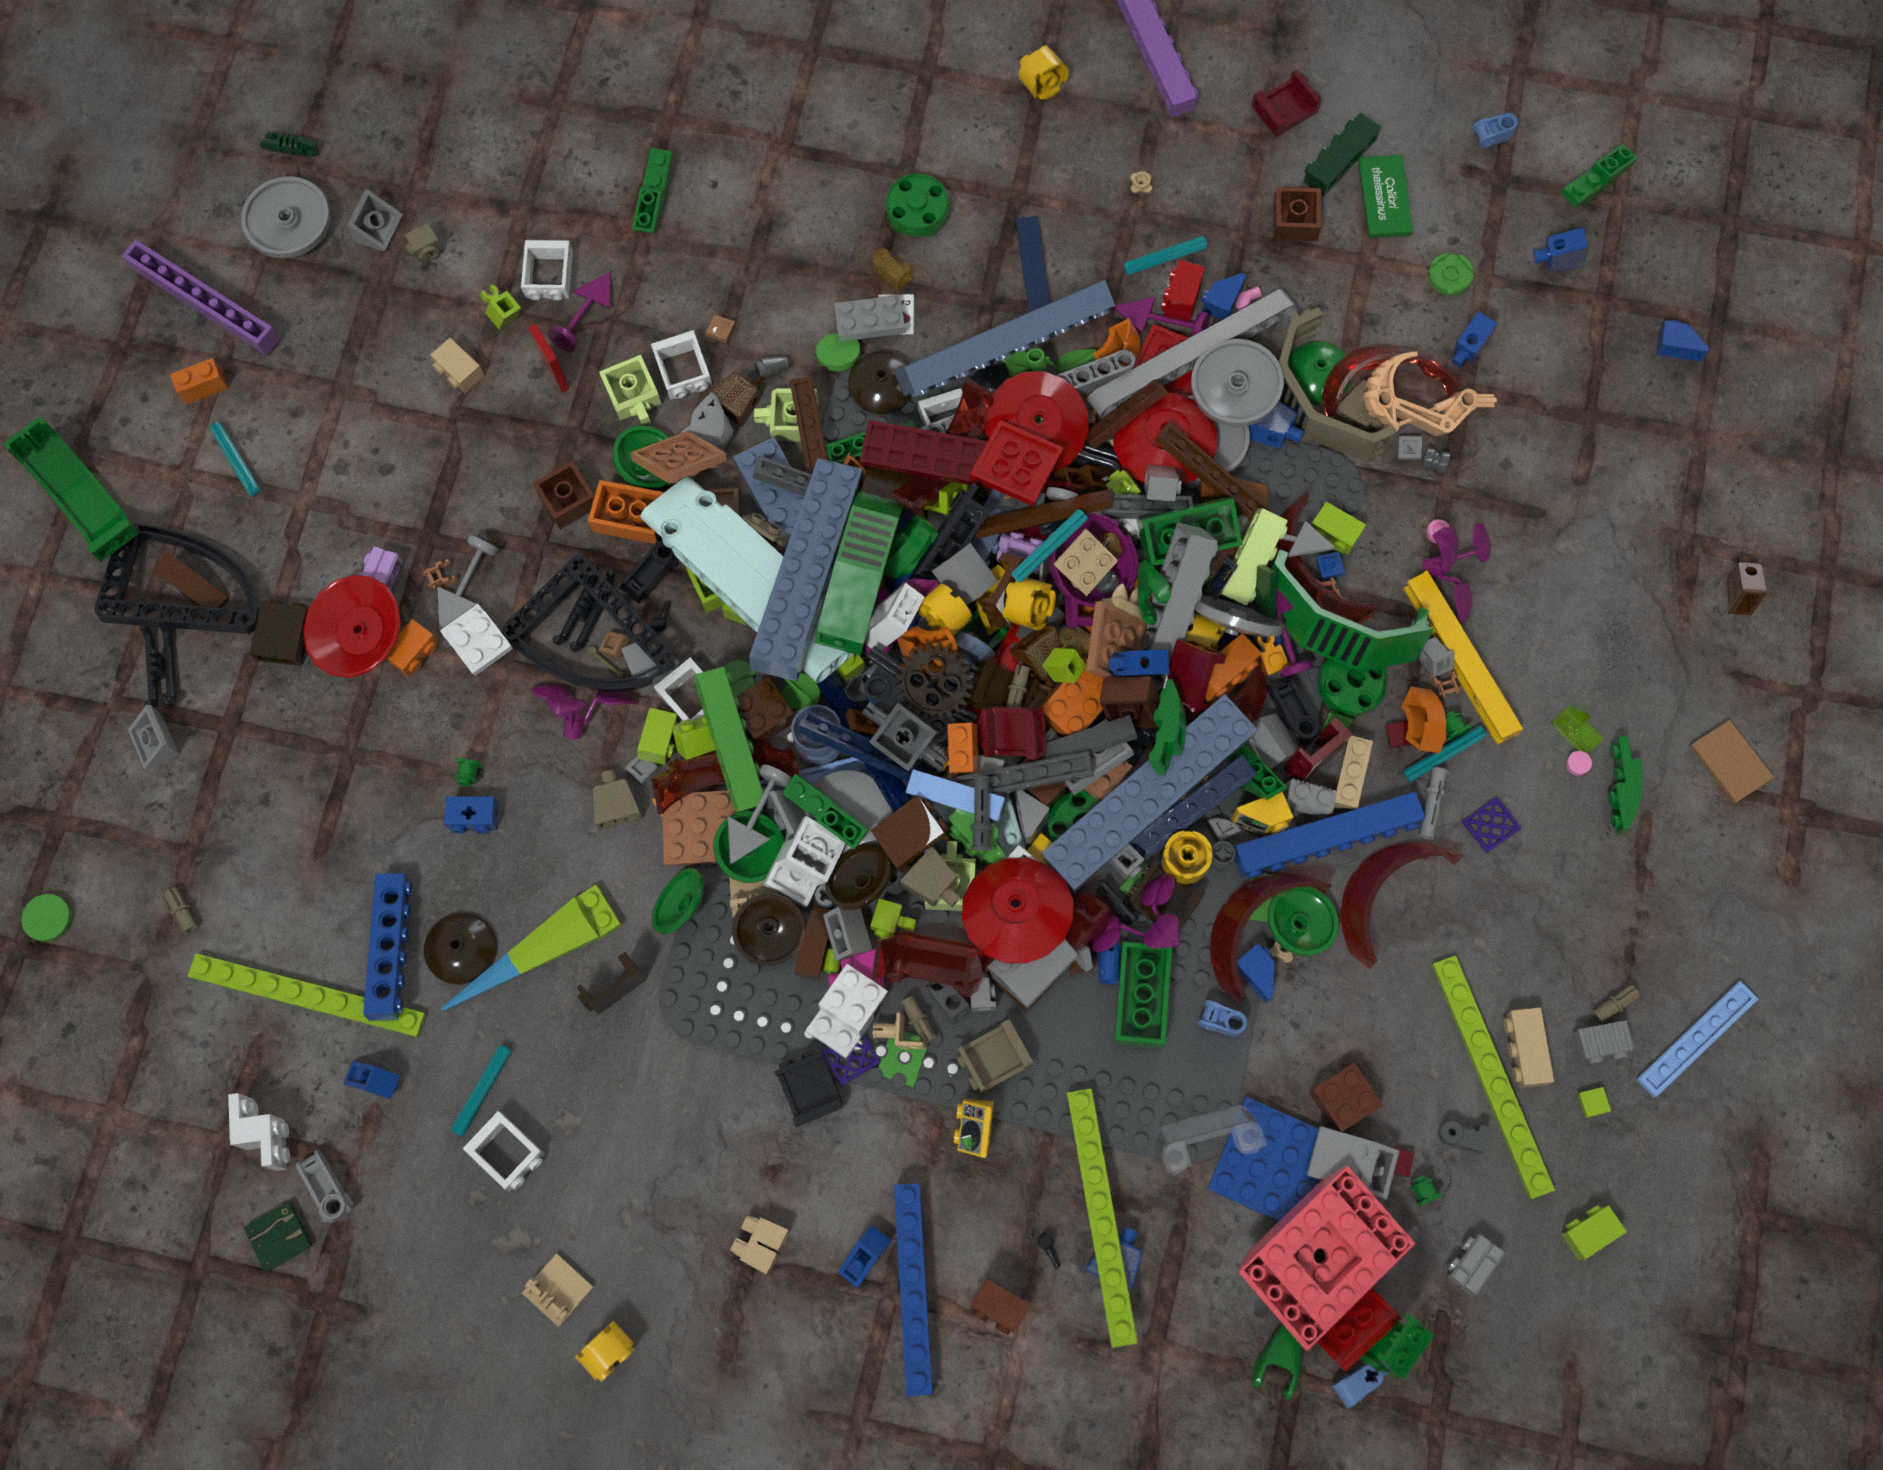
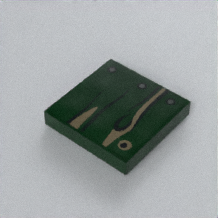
M291 1202L285 1203L243 1227L264 1272L273 1270L313 1247Z

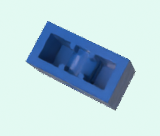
M446 797L444 825L452 833L456 834L466 833V830H475L476 833L487 834L490 830H497L499 803L494 797Z

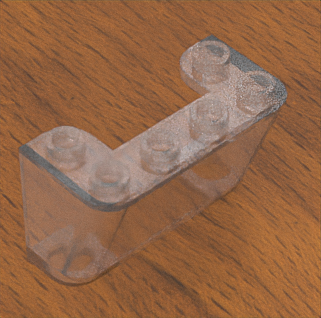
M1236 1105L1159 1127L1155 1134V1142L1166 1178L1178 1175L1186 1168L1192 1167L1186 1145L1232 1133L1234 1144L1240 1153L1249 1155L1263 1151L1267 1144L1263 1131L1251 1111L1245 1106Z

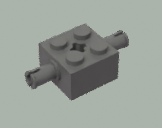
M871 701L866 706L867 709H864L862 712L863 715L879 725L878 731L869 742L905 770H913L919 760L924 759L940 772L944 768L943 765L949 761L948 758H945L932 748L933 741L941 731L919 714L912 711L907 705L905 706L903 702L897 703L891 713L887 714ZM908 731V737L910 738V740L903 742V736L901 735V732L904 733Z

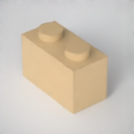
M451 338L430 355L434 362L432 364L433 368L440 375L444 373L448 377L447 381L455 389L459 387L464 393L485 376L480 365Z

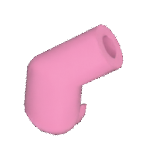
M1258 286L1242 292L1238 296L1235 304L1238 311L1249 306L1250 301L1262 296L1260 288Z

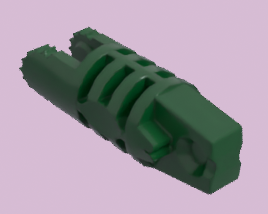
M268 131L265 134V138L260 142L262 149L279 153L284 152L285 154L290 153L297 156H316L319 152L317 141L302 136Z

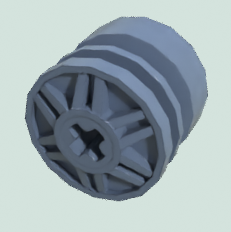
M961 631L953 636L959 648L960 657L967 656L964 664H972L968 672L975 673L982 658L987 656L994 658L995 652L992 648L979 639ZM947 679V681L958 686V683L955 679Z
M807 706L797 713L791 726L796 752L803 761L811 765L820 766L831 763L842 752L796 732L804 710L841 726L840 719L827 706Z

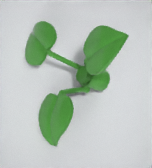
M1039 348L1031 349L1028 353L1023 350L1012 354L1010 351V357L997 362L1004 363L1011 377L1023 373V371L1028 372L1029 369L1031 372L1045 371L1047 364L1061 374L1095 361L1094 353L1096 350L1082 349L1067 352L1057 360V366ZM1035 417L1037 423L1043 422L1042 417Z
M734 660L724 666L725 672H729L732 679V686H730L732 695L738 696L755 685L752 676L756 674V671H751L750 665L747 662ZM800 673L798 681L785 679L789 685L784 687L781 695L792 710L800 711L807 706L818 705L820 689L811 677Z

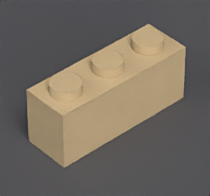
M1351 736L1344 745L1334 788L1337 792L1334 811L1346 813L1358 808L1373 741Z
M1541 1008L1510 1011L1506 1014L1503 1023L1505 1032L1509 1033L1508 1052L1509 1056L1513 1057L1515 1067L1512 1068V1075L1514 1081L1518 1082V1088L1545 1086L1553 1083L1554 1077Z

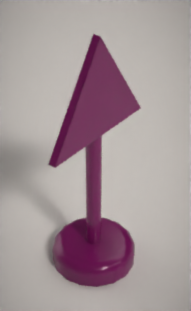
M610 272L572 291L574 294L587 300L567 328L552 326L547 332L549 339L558 348L567 352H572L576 348L577 340L571 331L592 301L610 308Z
M1156 296L1113 306L1125 319L1129 318L1140 333H1143L1148 319L1193 328L1192 336L1208 328L1209 313L1200 312L1196 317L1195 323L1151 314Z
M1277 587L1275 616L1278 621L1284 624L1282 636L1292 664L1281 669V677L1285 678L1313 668V665L1309 660L1297 663L1282 617V613L1292 610L1294 607Z

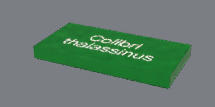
M1403 156L1359 157L1358 168L1368 238L1412 236L1413 226Z

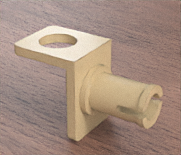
M897 1012L895 1024L874 1022L873 1028L876 1030H873V1038H894L895 1046L899 1049L927 1050V1045L923 1042H904L906 1016L903 1013Z

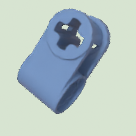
M1504 113L1477 121L1472 126V129L1478 135L1480 140L1479 146L1481 148H1488L1492 145L1511 140L1514 136L1518 119L1512 113Z
M1205 1000V1009L1197 1025L1230 1037H1239L1244 1033L1247 1026V1019L1244 1014L1217 1002ZM1211 1012H1214L1212 1019L1209 1020ZM1231 1019H1237L1241 1022L1242 1027L1238 1030H1233L1228 1022Z
M1364 1363L1332 1384V1387L1346 1408H1350L1381 1385L1383 1374ZM1367 1369L1375 1372L1372 1375L1373 1381L1364 1379L1367 1376L1365 1372Z

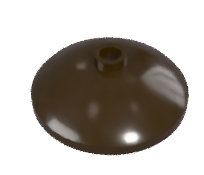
M879 351L865 355L855 363L850 372L848 384L851 397L859 407L873 414H890L902 409L911 400L912 396L911 394L903 395L894 370L909 363L903 357L892 352ZM879 374H884L885 377L880 378V377H878V375H879Z
M871 844L860 845L856 850L850 849L838 858L825 884L829 900L836 907L844 910L860 909L874 902L884 892L892 875V862L881 847Z
M773 893L760 894L748 899L737 910L732 923V937L738 951L747 960L762 966L779 965L790 960L799 951L805 931V921L797 905L790 899ZM770 922L773 924V927L765 929L764 924Z
M454 913L439 920L429 931L424 944V958L429 970L440 980L454 985L473 982L492 966L497 952V941L492 928L482 918L470 913ZM459 941V948L453 949V944Z

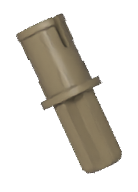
M1016 665L1012 684L1008 687L1010 693L1006 706L1021 707L1023 695L1027 693L1025 688L1031 671L1029 667Z
M176 887L168 889L164 896L172 909L171 915L176 917L184 934L195 931L198 928V924H196L189 911L190 905H186Z
M1629 985L1614 997L1609 996L1608 1001L1592 1011L1594 1018L1600 1024H1603L1604 1021L1617 1012L1622 1013L1624 1007L1640 996L1638 990L1633 985Z
M914 996L904 999L900 1004L911 1021L909 1023L910 1026H914L923 1043L928 1044L932 1042L936 1036L926 1020L927 1015L923 1014Z

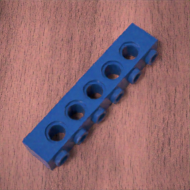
M404 873L375 874L363 1015L369 1021L399 1020V1012L403 1011V998H400L401 989L405 987V975L402 974L403 965L407 963V952L404 950V945L409 939L406 920L411 915L408 896L412 895L413 890L412 882L408 880ZM392 897H398L395 903L388 904ZM390 920H396L393 926L386 927ZM388 943H394L392 949L384 950ZM392 966V970L389 973L382 974L385 967ZM390 989V994L387 997L380 998L384 990Z

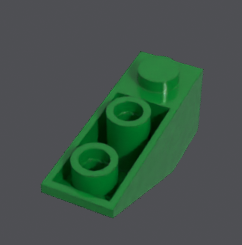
M1247 745L1241 747L1227 759L1229 764L1239 755H1244L1257 771V775L1241 787L1267 801L1287 789V786Z

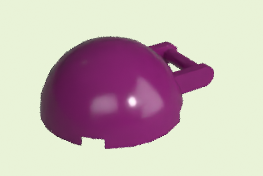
M1086 514L1088 520L1049 556L1048 564L1053 582L1059 591L1065 595L1066 625L1068 628L1092 626L1093 617L1078 616L1077 604L1095 607L1096 602L1102 601L1104 598H1111L1114 592L1102 594L1094 587L1086 596L1079 589H1076L1071 584L1072 582L1053 565L1085 528L1102 545L1104 544L1105 548L1118 560L1111 568V571L1119 578L1118 586L1124 584L1126 591L1132 589L1137 576L1138 559L1131 537L1129 535L1125 536L1117 527L1119 523L1105 515Z

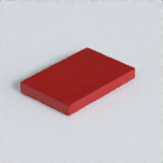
M536 324L528 327L541 359L561 392H566L569 390V386L557 357Z
M1370 1288L1316 1343L1346 1372L1389 1332L1402 1317L1376 1291Z

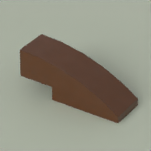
M1084 465L1080 469L1062 467L1052 474L1051 478L1052 481H1067L1075 487V491L1081 496L1107 490L1108 477L1114 472L1107 467Z
M168 552L152 569L159 577L199 606L222 608L229 599Z
M812 906L794 970L796 976L820 980L826 950L830 942L823 915L831 911L830 909Z

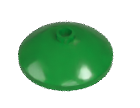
M1322 341L1307 342L1293 350L1288 358V367L1310 403L1325 404L1333 402L1344 395L1352 380L1350 360L1340 348L1333 344ZM1321 363L1324 367H1319L1317 364Z
M634 426L624 430L616 439L612 449V458L616 470L628 483L639 488L658 489L666 486L669 483L633 462L631 452L669 437L660 430L649 426Z
M742 811L729 817L747 826L754 811ZM761 813L752 830L770 840L730 864L728 819H725L720 824L714 836L713 853L718 866L727 876L742 883H757L765 880L784 843L778 826Z
M694 868L684 869L676 874L664 887L652 912V927L656 932L663 935L673 933L686 925L696 915L704 892L703 876L698 870Z
M1306 885L1286 887L1272 899L1268 908V925L1274 939L1285 950L1295 955H1318L1328 949L1336 939L1339 928L1337 912L1331 901L1322 892ZM1294 922L1299 924L1300 929L1295 927Z

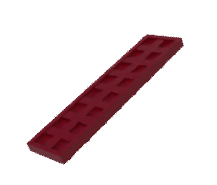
M868 420L860 465L971 485L974 482L979 487L992 489L969 479L970 473L988 441ZM1046 485L1041 493L1045 494Z

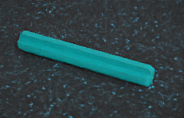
M1200 236L1125 262L1124 270L1127 275L1206 249L1207 241L1204 236Z
M218 421L211 424V432L249 496L253 497L259 494V486L223 425Z
M1080 509L1077 510L1011 573L1012 577L1017 582L1024 581L1088 520L1086 514Z
M1477 726L1442 747L1440 753H1432L1405 769L1403 772L1405 778L1409 782L1432 770V768L1437 767L1484 739L1487 735L1486 731L1482 726Z
M503 1045L498 1046L451 1127V1131L461 1137L464 1136L511 1054V1050Z

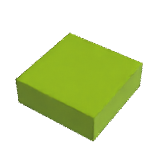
M1603 1087L1577 1094L1585 1118L1611 1112Z

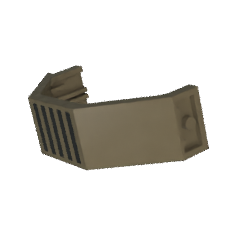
M1317 307L1313 310L1307 309L1298 316L1294 309L1279 364L1284 377L1280 401L1298 414L1295 426L1305 431L1303 435L1305 439L1366 461L1388 452L1396 433L1391 425L1378 432L1369 433L1314 410L1288 367V358L1293 346L1317 335L1315 329L1319 327L1320 321L1318 318L1322 317L1323 313Z

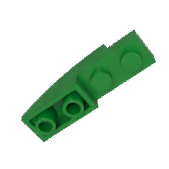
M1621 144L1595 162L1590 170L1565 186L1560 194L1575 208L1582 203L1587 204L1637 161L1638 157L1624 144Z
M650 148L643 187H640L632 226L633 231L654 234L670 184L671 178L669 173L673 158L672 151Z
M913 420L899 424L916 428ZM866 432L825 445L829 461L843 464L847 455L860 463Z
M1167 679L1165 688L1162 689L1160 694L1159 706L1154 711V722L1159 730L1156 733L1154 749L1149 754V763L1152 765L1156 775L1166 776L1172 755L1182 756L1185 744L1186 714L1183 701L1172 679Z
M1628 736L1618 737L1610 746L1611 758L1615 760L1614 779L1618 783L1608 792V803L1612 805L1611 823L1612 827L1616 828L1617 836L1624 834L1631 826L1639 807L1643 785L1642 759H1632Z
M799 774L793 776L782 792L784 796L814 817L816 822L854 850H856L869 831L861 821L822 789L816 788Z

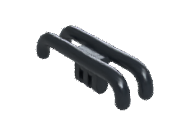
M1086 441L1082 451L1068 465V468H1074L1075 463H1077V469H1080L1084 465L1093 466V463L1110 468L1113 472L1125 470L1121 466L1115 451L1101 446L1093 449Z
M592 563L599 570L598 565L596 563ZM608 570L606 572V579L613 586L616 580L615 572ZM597 576L591 578L589 582L591 588H594L598 580ZM583 587L561 633L553 637L554 644L561 646L569 638L577 620L584 622L585 625L577 641L572 642L569 646L570 650L575 653L581 651L586 644L603 610V607L598 601H594L592 595H590L585 587ZM608 592V593L605 594V596H604V602H605V603L607 602V600H608V598H609L611 592Z
M139 625L145 640L148 700L144 702V707L146 705H151L154 708L157 707V680L166 679L167 697L163 699V704L167 707H173L176 704L177 691L171 628L159 627L162 631L164 655H162L155 649L154 636L150 626Z

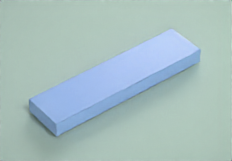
M913 769L906 793L918 795L921 798L974 814V788ZM981 790V811H982V790ZM989 793V819L999 821L1006 800L1005 797Z

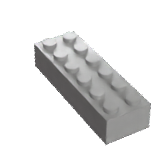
M1179 522L1176 524L1160 572L1170 585L1171 597L1166 604H1162L1152 595L1150 602L1156 612L1157 621L1155 625L1146 623L1143 650H1168L1169 664L1176 639H1187L1186 632L1188 626L1194 620L1196 603L1202 597V585L1210 573L1209 565L1211 559L1215 557L1218 550V541L1204 529ZM1141 659L1142 667H1148V659Z

